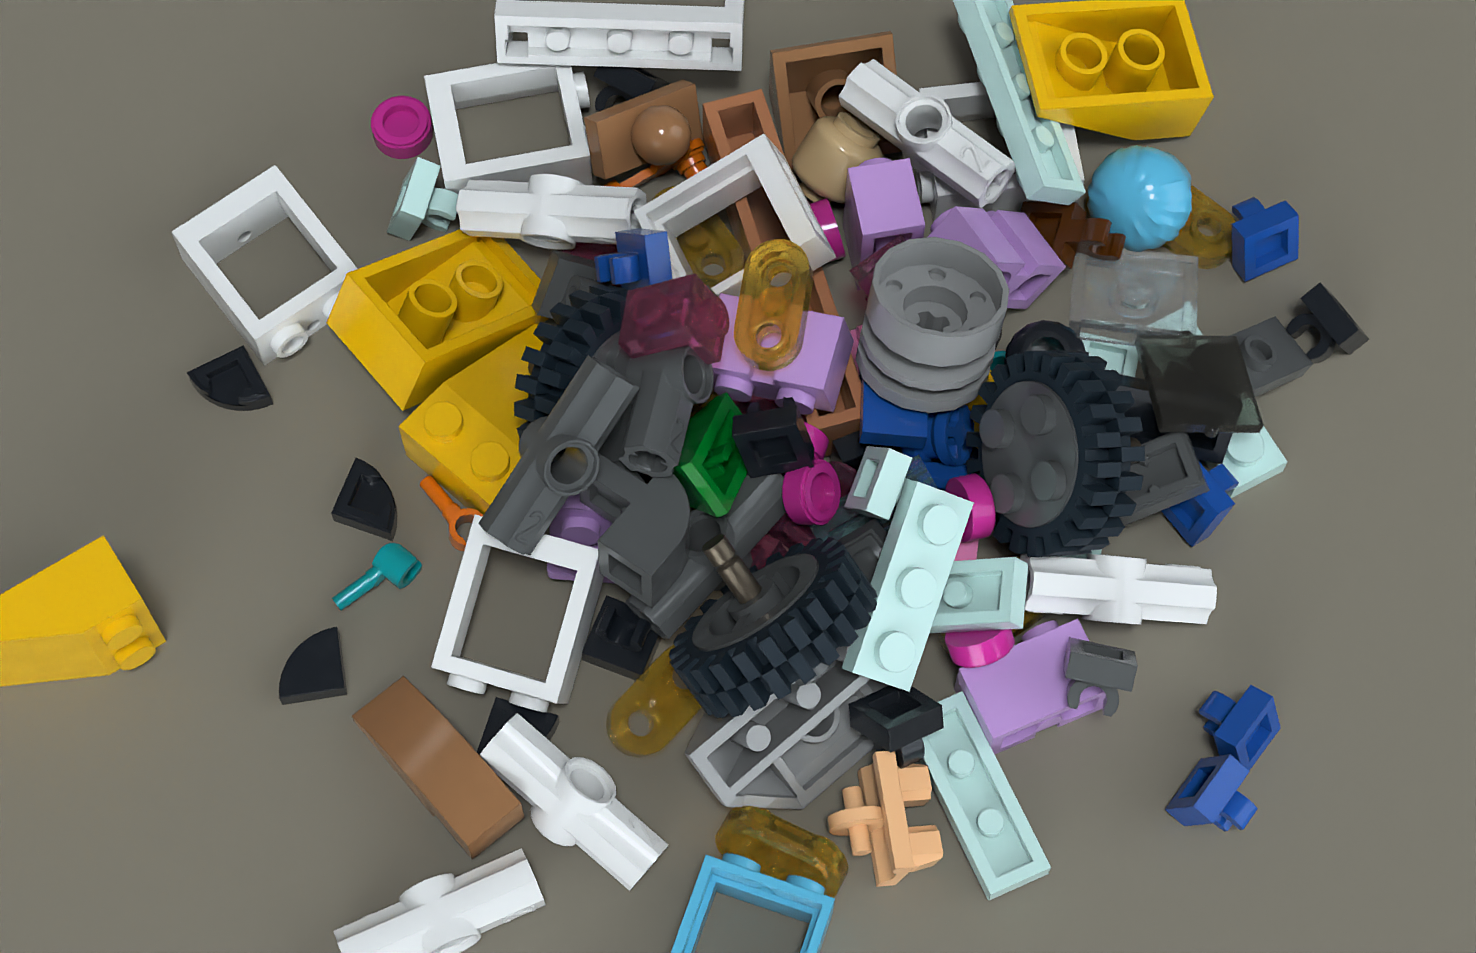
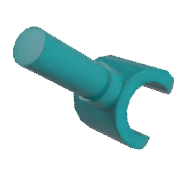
M397 543L386 544L377 552L373 559L372 567L365 572L366 574L340 591L332 599L342 611L375 586L377 587L385 578L399 589H402L416 578L422 569V564L402 545Z

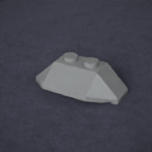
M849 646L838 647L836 651L840 657L830 665L822 676L802 686L797 685L796 682L792 683V693L779 700L775 694L770 695L767 705L763 708L753 711L749 705L743 715L732 717L728 713L724 718H716L713 714L709 716L704 712L684 754L719 802L726 807L804 809L874 748L872 740L851 727L848 704L889 685L841 669Z

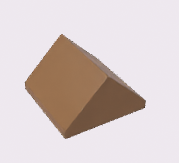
M891 31L770 50L769 96L778 138L791 170L793 169L792 158L812 125L820 117H836L840 112L852 114L841 106L839 94L845 86L847 76L861 62L867 63L874 59L897 76L893 34ZM878 133L880 140L877 144L881 149L882 155L902 152V150Z

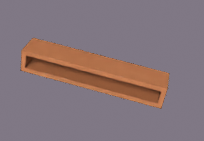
M762 89L703 103V141L711 165L762 134H765L784 155ZM763 186L725 208L745 268L790 242ZM822 266L763 300V302L770 303L772 309L793 313L794 308L839 316ZM851 353L834 412L814 408L812 414H801L804 422L818 428L828 437L829 445L825 456L831 455L833 440L860 430L862 383Z

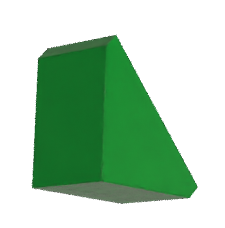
M727 392L716 396L689 419L679 463L674 467L673 474L685 489L689 506L717 518L729 513L748 473L732 437L733 416L741 415L742 413Z

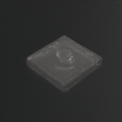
M1123 248L1120 260L1108 261L1076 252L1072 266L1068 327L1073 329L1081 340L1193 353L1197 331L1199 257L1146 250L1133 252Z

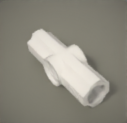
M874 59L867 63L861 62L847 76L845 86L839 94L841 106L902 150L904 159L910 158L912 168L933 173L979 208L989 203L993 204L1006 190L1007 184L1015 172L1014 161L952 117L949 106L942 98L933 94H921ZM926 128L939 130L928 138H917L914 136L918 131Z
M535 174L531 175L529 182L469 179L467 185L459 190L456 212L460 220V230L469 236L514 238L541 248L570 250L574 249L576 242L616 244L615 232L641 228L634 211L647 203L646 194L639 188L584 185L575 179L565 176Z
M1021 554L1020 560L1028 563L1025 610H1028V612L1063 615V613L1080 614L1082 619L1125 624H1141L1142 619L1207 624L1209 615L1216 606L1217 586L1214 584L1211 569L1176 564H1146L1147 559L1097 554H1088L1087 559L1061 556L1027 557V554Z
M518 713L502 727L480 753L481 758L489 767L532 805L530 809L531 819L544 837L562 846L577 844L629 891L668 847V844L615 798L616 786L611 776L603 767L584 757L570 759Z
M521 848L457 877L449 873L426 879L406 890L400 896V902L366 915L333 932L341 953H461L476 944L481 938V933L510 922L526 913L533 912L537 908L544 906L545 901Z

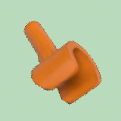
M433 476L425 477L420 482V487L440 509L442 516L449 523V540L452 546L459 551H464L466 542L457 534L456 529L463 523H472L475 514L483 516V514L472 508L461 509L457 503L452 501Z

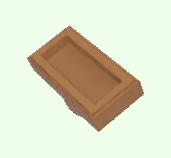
M684 79L584 117L593 175L605 180L646 163L656 166L671 165L685 155L691 140L701 138L703 141L695 83Z

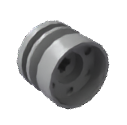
M927 237L909 239L889 248L875 264L867 309L864 314L858 342L856 362L863 380L880 397L901 408L920 412L951 411L975 400L979 395L978 391L982 383L988 380L996 341L999 339L1007 311L1009 288L1001 269L984 253L960 241Z

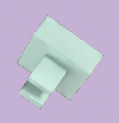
M417 157L403 180L387 233L410 241L421 223L434 230L447 231L450 220L454 221L457 214L458 194L447 189L434 188L440 165Z
M867 446L844 507L867 517L889 520L894 506L897 507L907 479L905 477L912 457L890 448Z

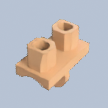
M877 751L872 755L873 763L858 770L859 786L842 789L845 809L828 816L827 822L829 833L832 835L849 836L853 856H863L871 853L876 887L896 885L909 872L934 866L942 859L943 848L940 831L936 825L908 827L905 807L924 806L931 799L932 786L928 766L913 763L901 769L897 766L895 751L891 753L888 751Z

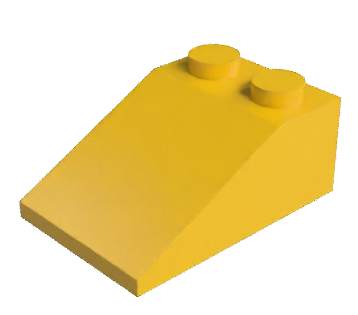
M1085 0L1012 5L1009 10L1010 20L1037 117L1130 140L1186 137L1192 134L1214 98L1185 0Z
M459 229L348 272L326 323L399 408L404 411L424 402L443 382L535 323L539 325L540 322H545L549 318L537 315L531 306L541 279L504 238L469 236Z
M536 323L443 382L398 426L406 456L429 476H433L445 490L466 508L478 510L483 515L521 459L518 453L520 438L517 428L528 420L514 416V402L527 399L529 393L516 389L515 383L517 374L530 375L528 371L529 362L521 360L526 346L540 351L543 342L533 334L538 326Z
M104 535L0 594V687L106 676L119 669L131 670L147 662L155 654L156 648L167 642Z

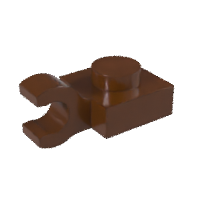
M1024 201L1022 203L1020 212H1024L1059 259L1064 263L1065 269H1072L1076 252L1101 260H1120L1126 236L1120 233H1109L1112 224L1109 220L1103 218L1086 219L1087 212L1076 202L1070 205L1042 201Z

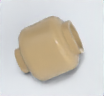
M840 112L836 117H820L812 125L792 158L793 170L802 181L800 187L804 195L813 202L827 198L830 204L832 201L845 204L847 169L857 167L869 159L883 158L881 149L877 144L880 140L878 133L856 116L846 112Z

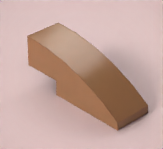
M404 676L352 715L353 721L431 815L433 817L436 815L471 859H474L525 818L521 802L464 737Z

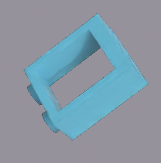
M724 853L722 859L705 855L671 953H695L716 892L809 923L800 953H820L833 915L835 898L824 895L825 888L821 884L802 876L788 875L786 881H782L760 873L761 866L758 863L737 854Z

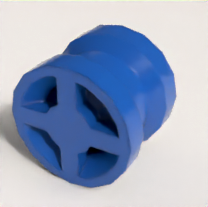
M965 404L951 411L928 413L927 440L924 449L901 447L902 453L912 457L914 462H932L933 459H939L947 466L965 464L973 447L966 446L967 432H974V422L969 418L971 411Z

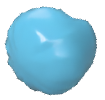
M1134 145L1120 148L1107 155L1093 173L1092 181L1087 190L1089 196L1087 206L1091 218L1109 220L1112 223L1109 233L1124 234L1126 239L1123 248L1131 253L1156 249L1164 245L1166 241L1174 240L1179 235V230L1185 226L1192 210L1191 175L1186 167L1171 153L1148 146Z

